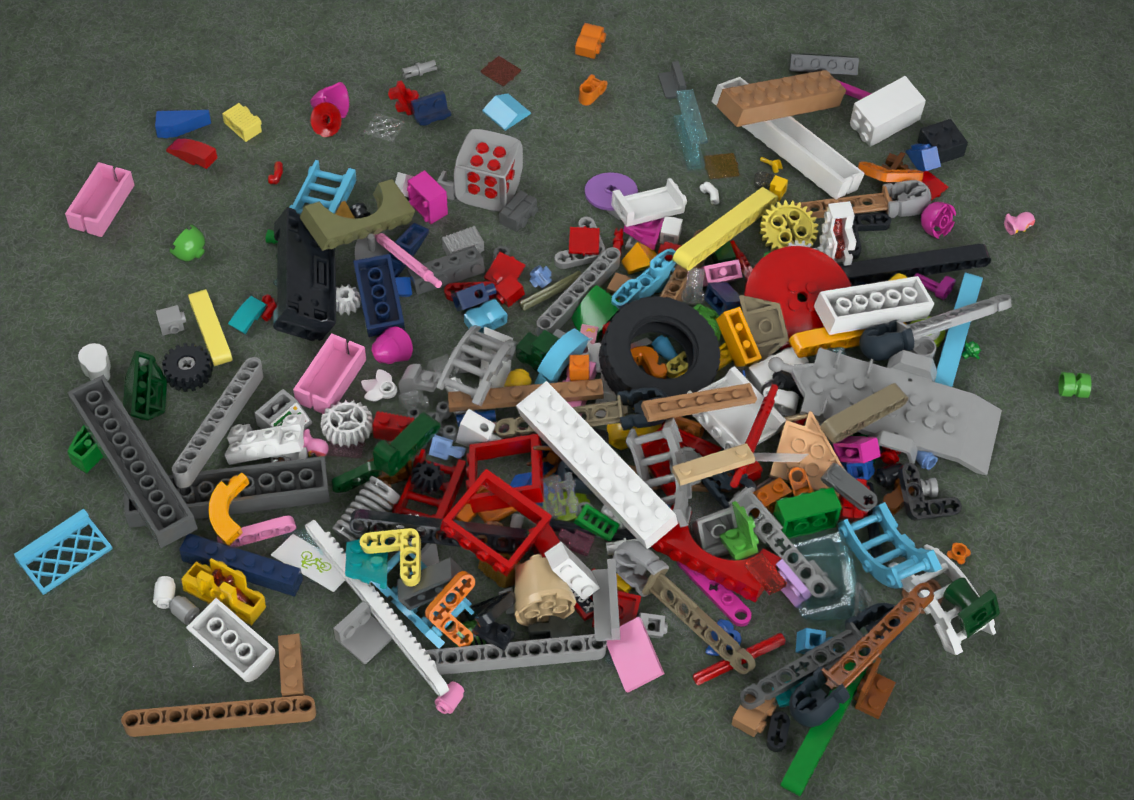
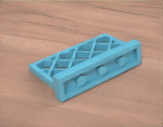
M82 509L16 552L14 556L18 565L23 568L44 595L113 548L89 518L88 513ZM87 525L91 527V536L80 535L81 529ZM68 538L76 539L74 548L63 547L64 541ZM79 539L90 541L88 550L77 548ZM93 541L102 542L106 546L100 551L92 550ZM49 550H58L57 559L45 558L46 553ZM61 552H73L71 561L60 560ZM76 553L87 554V559L84 562H74ZM33 561L41 562L39 571L30 570L27 565ZM44 562L55 564L54 573L42 572ZM59 564L70 565L69 572L66 574L57 573ZM41 576L53 577L51 584L43 588L40 584Z

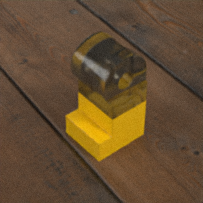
M757 172L754 176L755 190L764 187L777 195V201L780 202L787 190L788 180L771 173Z

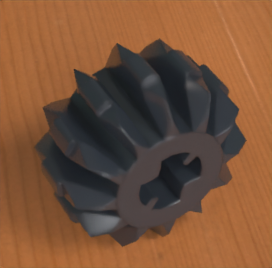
M426 460L422 464L418 462L410 474V483L414 484V490L420 489L421 494L424 491L429 495L432 491L437 493L444 482V471L440 470V465L434 466L433 461L430 464Z

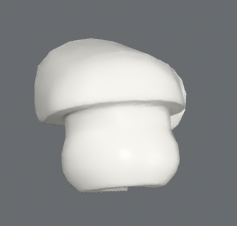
M710 182L701 184L700 190L703 193L708 192L710 194L711 204H719L718 190Z

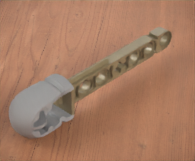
M635 540L623 542L616 548L613 559L616 560V572L632 588H636V592L642 597L648 596L651 593L654 594L724 660L729 661L730 665L740 674H747L755 668L753 656L744 648L741 649L737 641L665 576L669 566L662 560H659V557L649 548L646 549L639 541ZM647 570L651 573L649 578L645 576ZM668 590H670L673 593V600H670L668 598ZM682 604L688 607V614L683 612ZM712 631L716 632V634L718 635L717 641H715L712 638ZM727 645H730V646L732 647V649H733V654H732V655H730V654L727 652V650H726V646H727ZM742 659L747 661L748 669L742 666Z

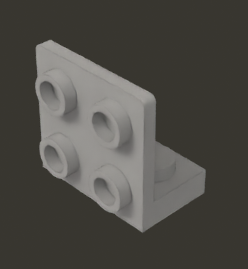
M365 601L360 603L334 627L335 639L363 664H367L392 640L382 625L371 616L370 606Z

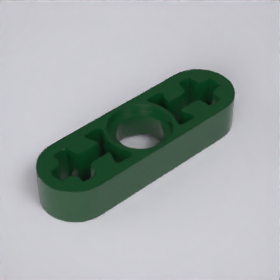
M374 461L367 462L333 478L331 481L333 492H347L370 481L371 476L376 478L381 476L382 471L374 465Z

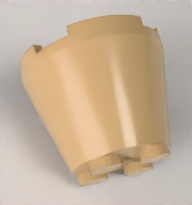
M536 554L531 556L530 560L514 567V597L516 599L514 602V613L519 624L529 626V624H534L535 622L549 621V615L565 619L575 611L574 606L577 602L574 593L569 585L552 570L547 558H542V555Z

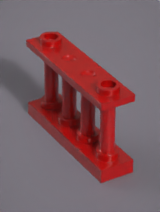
M421 449L419 456H415L413 467L418 462L422 464L426 460V451L424 449ZM459 459L457 465L453 467L433 462L434 466L440 465V470L451 477L450 482L443 483L439 488L444 493L443 498L436 499L413 492L414 484L410 483V475L398 504L394 505L392 513L411 514L414 516L418 514L423 517L444 519L451 511L465 477L466 461ZM409 499L435 506L438 510L436 514L428 515L408 509L406 506Z

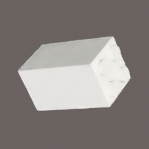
M904 76L854 103L850 125L860 134L862 141L871 147L919 121L926 100L909 79Z

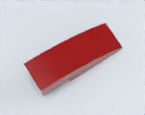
M176 139L166 149V152L193 166L198 164L205 169L217 159L215 148L191 139Z

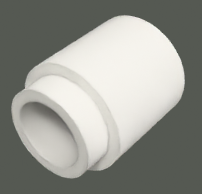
M162 576L155 582L153 603L157 607L162 609L169 608L171 600L175 598L176 584L173 578Z

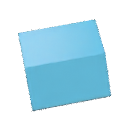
M509 94L494 96L482 110L503 130H507L531 114L529 110Z

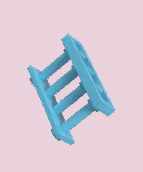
M315 160L313 166L309 167L308 176L293 205H290L289 208L295 209L297 214L301 215L304 203L313 204L320 201L325 208H328L329 211L335 214L341 202H347L357 181L355 169L348 168L346 174L342 176L321 171L319 161ZM317 177L341 182L340 187L332 188L316 184L315 181ZM311 190L335 195V197L331 201H326L308 195Z

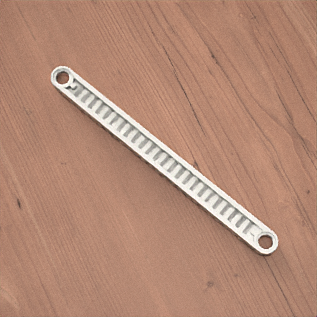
M315 520L306 524L305 528L313 541L362 602L365 601L370 606V612L439 697L448 692L449 688L438 673L435 661L431 660L430 655L426 654V650L422 649L421 644L417 643L415 637H412V633L407 630L406 625L403 626L402 620L398 619L397 614H394L393 609L389 608L384 598L380 597L375 587L371 586V583L367 584L359 579L345 576L346 553L343 548H340V544L336 543L331 533L324 532Z

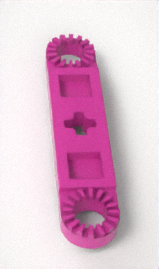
M677 561V565L733 624L740 627L749 624L751 620L750 609L731 590L726 589L723 585L713 580H709L706 576L689 569ZM710 584H711L712 586L717 585V591L714 590V589H713V590H709V589H710ZM742 612L747 617L744 620H739L735 614Z

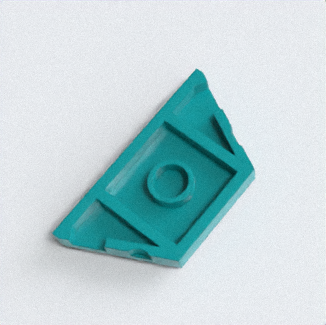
M360 539L347 542L345 576L359 579L367 584L373 581L380 584V588L387 589L388 552L367 554L361 548ZM370 540L367 546H371L373 541Z

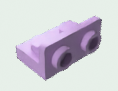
M782 559L776 564L780 570L775 573L772 580L797 608L810 598L812 594Z

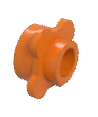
M953 543L952 549L947 552V557L956 560L958 564L962 565L965 563V558L970 556L971 552L964 544Z

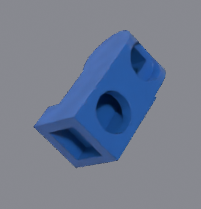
M873 460L866 463L848 462L846 464L848 473L855 479L869 480L875 472Z

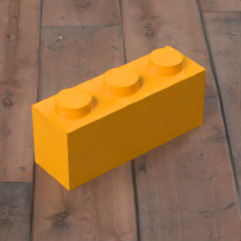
M738 307L723 312L716 321L735 366L738 370L750 367L761 360L762 357L742 310Z

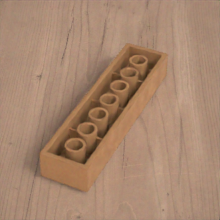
M822 70L722 89L716 107L736 127L838 107L841 104L846 89L828 71Z

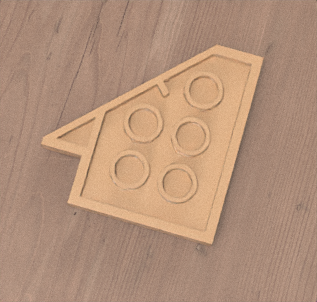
M809 411L805 426L786 420L776 453L809 455L800 462L773 461L769 477L775 479L781 477L784 482L789 483L787 471L793 466H798L805 470L813 490L817 491L821 488H829L821 481V477L832 463H836L843 468L827 437L820 429V425L813 412ZM795 470L792 473V479L794 481L801 479V472Z

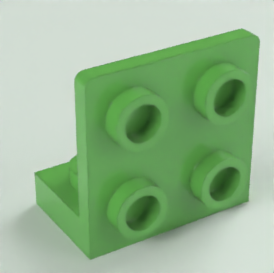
M734 501L732 506L737 528L730 529L719 534L732 557L735 560H741L758 553L757 544H759V540L753 531V528H755L753 518L751 516L748 517L743 506L740 507Z

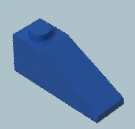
M209 110L156 112L155 128L158 138L178 137L211 124Z

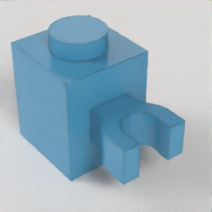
M805 628L797 632L796 653L805 654L833 637L826 638V631Z

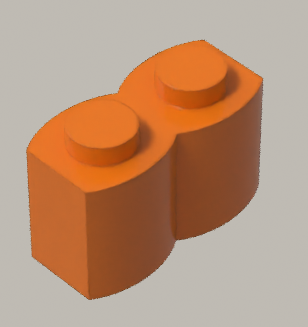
M584 23L576 42L575 54L595 59L596 54H600L601 42L604 43L606 39L604 27Z

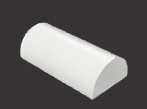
M217 598L186 627L190 633L246 682L257 679L268 669L275 657V649Z

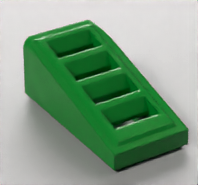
M587 503L582 507L573 522L609 542L620 526L619 523ZM586 513L589 514L587 521L583 519ZM596 518L597 520L595 521L594 525H592V519ZM601 521L604 522L601 529L597 528ZM608 525H610L611 528L609 532L605 533V529Z

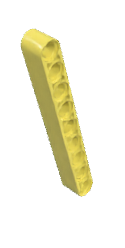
M764 187L760 188L677 249L672 260L684 269L691 270L763 216L766 210H770L771 205L775 206L778 196Z

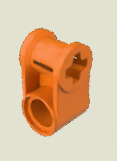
M591 74L580 85L579 102L582 105H591L604 93L607 88V81H601Z
M793 466L787 471V479L793 497L801 493L814 492L804 469ZM795 470H799L802 474L801 479L798 481L792 479V473Z

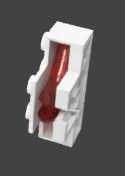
M850 201L828 204L827 212L824 213L825 223L822 224L823 233L819 238L820 247H817V250L825 253L835 262H843L844 266L851 265L853 256L848 251L855 250L856 239L852 229L855 215Z

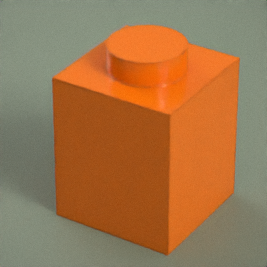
M570 355V381L589 380V355Z

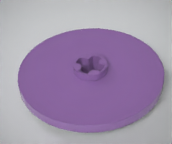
M602 173L592 177L587 182L585 197L593 206L611 211L614 210L611 205L613 191L620 190L623 196L638 193L635 182L623 174Z

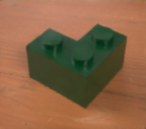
M545 329L538 337L528 332L516 346V357L520 362L527 363L537 371L548 351L560 338Z

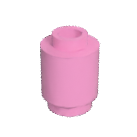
M452 681L447 684L449 691L441 697L438 696L435 700L437 710L443 714L453 713L463 698L464 688L456 682Z

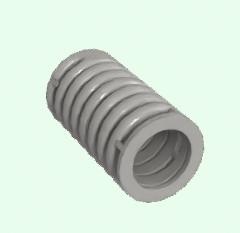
M374 476L370 477V483L364 485L365 489L359 492V495L355 497V502L350 504V508L345 510L346 514H343L341 520H338L332 528L346 542L362 537V535L354 534L356 536L354 537L350 533L349 525L353 511L357 509L371 510L370 508L375 511L387 512L384 509L392 510V506L388 501L396 504L400 499V496L392 488ZM356 520V521H355L356 523H359V524H362V523H363L361 520Z

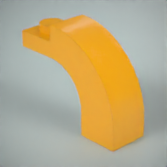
M243 473L233 476L228 482V486L221 481L214 489L209 502V517L213 529L219 539L228 546L243 533L241 527L229 516V506L232 500L250 484L248 478Z

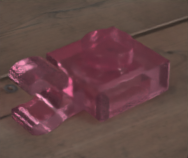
M561 529L558 535L560 542L565 545L570 544L569 550L584 556H588L595 540V536L577 529L575 534Z

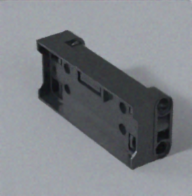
M286 207L274 223V239L278 241L277 308L273 312V328L279 332L310 341H315V339L321 341L336 324L335 248L322 251L300 219V214H297L295 209Z

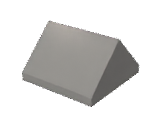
M733 506L698 518L693 522L692 528L702 549L722 544L719 534L737 528Z

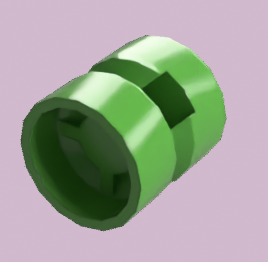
M1061 372L1058 384L1059 395L1072 397L1075 394L1076 397L1088 398L1091 392L1090 374L1077 373L1075 376L1074 373Z

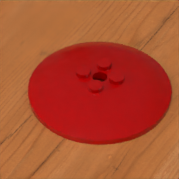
M788 246L770 252L755 265L747 279L744 296L780 303L790 339L796 333L824 327L814 308L820 292L851 287V284L838 263L825 253L805 246ZM797 294H804L806 301L800 302L797 299ZM788 341L778 350L782 351L785 348H791L792 346Z

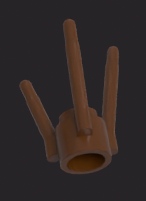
M534 446V450L550 451L547 457H543V462L548 461L550 464L556 465L543 476L546 479L557 471L562 459L549 446ZM527 462L526 465L531 466L532 464L531 462Z

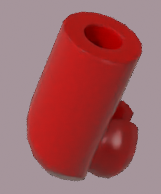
M267 294L262 297V302L267 305L266 310L261 315V318L265 321L270 320L274 310L277 308L274 298Z

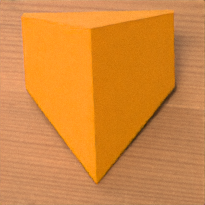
M637 242L622 259L621 263L628 274H632L649 268L650 261L657 256L655 250Z

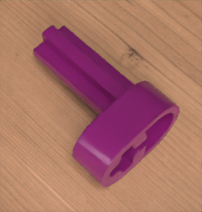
M919 273L914 275V277L918 276L926 289L934 292L935 296L942 300L947 298L956 283V280L949 276H945L941 283H938Z

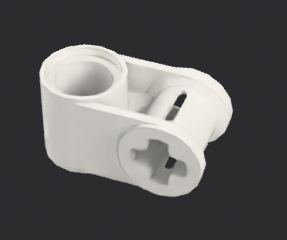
M767 387V388L764 389V391H763V396H764V397L767 396V394H768V392H769V390H770V387ZM778 389L773 407L782 415H795L799 400L798 394Z

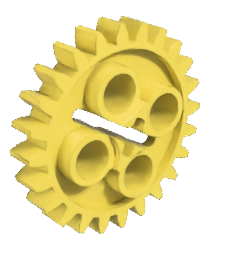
M785 200L783 205L777 202L776 207L771 205L770 210H766L765 215L761 219L763 222L760 223L762 228L760 234H765L762 236V241L767 240L766 247L772 246L771 252L775 249L787 247L788 243L794 245L792 237L799 244L803 240L805 245L811 243L810 248H812V242H815L817 239L815 236H817L818 230L815 229H817L818 224L814 223L816 217H811L813 212H806L807 206L802 209L800 208V202L795 206L794 201L788 205ZM790 216H795L798 220H792ZM773 222H779L781 226H776ZM797 232H803L804 236L798 235ZM785 237L788 242H783L780 238Z

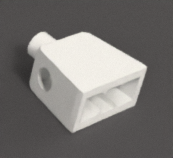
M468 409L460 423L455 443L469 447L471 444L501 440L502 438L493 434L495 429L493 422Z

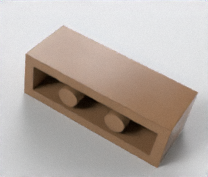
M300 635L278 636L282 697L305 695Z

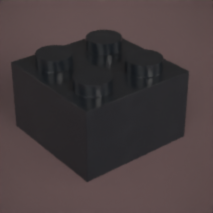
M951 119L921 128L917 140L918 144L937 146L940 164L963 157L968 145L967 140Z

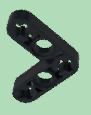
M886 213L854 214L852 229L856 239V246L854 252L852 250L848 251L853 256L852 260L859 258L861 254L858 231L887 230L891 225V217ZM866 220L870 224L864 225L861 223V221Z
M906 463L899 468L898 476L906 514L911 520L918 521L951 517L961 512L962 504L956 497L924 499L919 471L915 464ZM905 470L911 471V475L906 474ZM909 487H913L916 490L915 497L909 494ZM931 504L937 506V514L932 513L930 510ZM951 504L954 505L955 509L947 508L944 510V506ZM924 508V511L920 513L913 511V509L919 510Z
M508 591L471 606L470 608L474 611L472 615L467 610L464 613L468 621L476 619L481 628L495 621L516 599L513 593Z

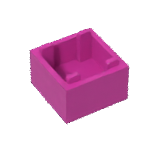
M425 170L407 180L409 203L424 217L425 222L428 221L430 224H433L448 214L447 191Z

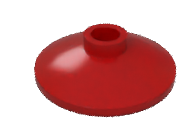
M329 102L318 104L311 114V126L315 133L322 137H331L339 131L342 122L339 109Z

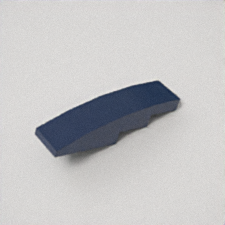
M413 223L395 243L411 256H414L428 235L429 229ZM389 253L394 275L398 277L406 265Z

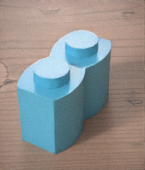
M496 299L484 302L481 307L469 309L464 314V323L468 328L474 325L480 326L479 332L484 333V327L495 330L505 325L508 314Z

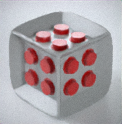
M472 129L467 134L456 159L454 192L457 200L475 207L501 211L514 197L520 182L523 167L521 141L501 133Z

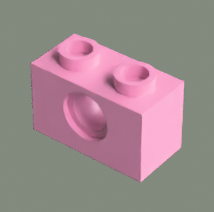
M739 259L708 265L698 269L702 287L708 286V283L730 282L743 277Z

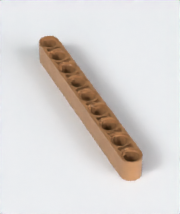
M303 695L130 710L124 713L121 721L127 735L137 737L308 722L315 718L317 711L314 699ZM304 707H311L307 711L302 710ZM282 709H289L285 713L280 712ZM263 710L267 711V713L263 715L259 714V712ZM241 712H245V713H246L245 715H243V716H241V717H240V716H237V715H238L239 713H241ZM219 714H224L222 718H215ZM197 716H203L200 720H194ZM175 718H181L178 722H172ZM153 720H159L156 724H150ZM137 722L135 725L129 726L130 723Z

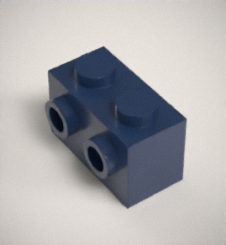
M728 282L708 283L704 299L719 316L725 311L738 307L742 310L739 299L740 295Z

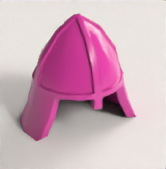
M338 82L321 89L310 100L312 107L315 108L320 103L329 102L339 109L341 118H345L349 110V95L346 86L342 82Z
M396 326L385 329L372 344L373 356L379 363L393 364L394 362L408 361L412 356L413 346L409 335L402 328Z

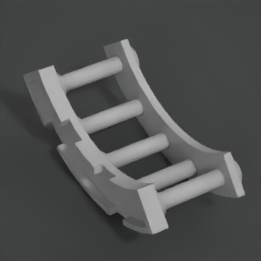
M474 325L464 334L453 351L443 373L439 372L435 383H437L436 387L440 390H443L446 385L470 395L473 399L472 403L482 407L492 385V382H490L491 377L498 375L504 364L502 361L507 362L512 359L518 342L511 339L505 342L479 332L481 327ZM477 343L496 351V354L491 355L469 345ZM463 352H466L489 362L490 365L488 369H481L459 360V357ZM454 366L480 376L482 381L479 387L471 388L448 378Z
M666 419L661 431L639 437L635 429H631L626 438L628 448L631 449L637 475L650 488L675 481V494L660 499L666 505L675 503L672 511L676 514L680 527L688 526L691 515V507H688V499L692 498L691 483L680 486L674 474L650 479L647 468L648 465L670 459L673 461L674 466L688 462L686 453L682 454L679 442L683 441L675 419ZM662 438L667 440L669 452L645 458L641 444Z

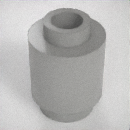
M176 596L169 604L171 613L185 625H189L200 613V609L186 597Z

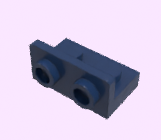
M443 91L411 101L414 119L420 126H426L431 122L444 120L451 116V111L447 107L446 96Z

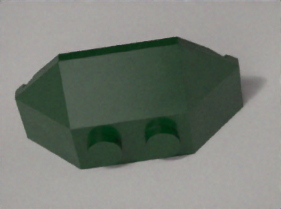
M136 350L125 377L123 406L129 416L149 421L165 413L167 380L153 355Z

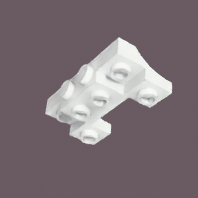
M304 414L288 415L285 417L282 426L252 431L250 424L233 426L227 436L230 445L225 453L228 464L231 465L302 451L304 446L303 431L306 421Z

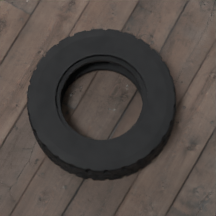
M653 296L634 300L622 307L614 315L601 341L599 363L604 380L607 381V385L616 396L620 391L630 393L633 389L656 387L662 389L671 397L687 394L690 390L692 393L698 392L711 385L719 369L720 348L713 328L697 310L676 299ZM649 332L662 333L672 337L682 346L688 359L687 372L672 379H660L645 373L633 359L631 341L635 337Z

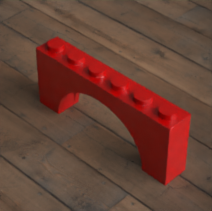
M679 523L651 546L655 551L667 555L672 560L682 563L689 569L706 576L709 580H713L723 585L726 589L732 590L742 595L743 598L755 603L777 572L778 567L776 564L781 560V557L765 549L745 560L718 558L698 546L693 540L688 526L680 527Z

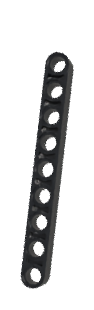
M973 244L852 262L851 265L845 266L843 263L838 265L847 275L850 284L857 286L862 285V283L864 285L888 281L897 273L904 274L907 278L914 277L916 273L925 276L986 267L991 263V258L985 244Z
M357 509L351 514L350 530L357 535H364L369 532L398 530L400 528L396 526L402 525L404 528L401 529H415L423 543L461 547L459 542L447 537L446 533L437 532L441 530L443 519ZM356 520H361V521H363L364 523L359 524V523H356L355 521H356ZM453 520L491 549L499 552L515 553L522 544L518 541L525 540L530 534L528 530L523 528ZM376 523H383L384 525L378 526ZM417 528H424L425 530L419 531ZM479 535H485L486 537H485V538H479V537H477V536H479ZM410 536L408 541H412L414 537ZM504 537L506 540L501 541L498 538Z

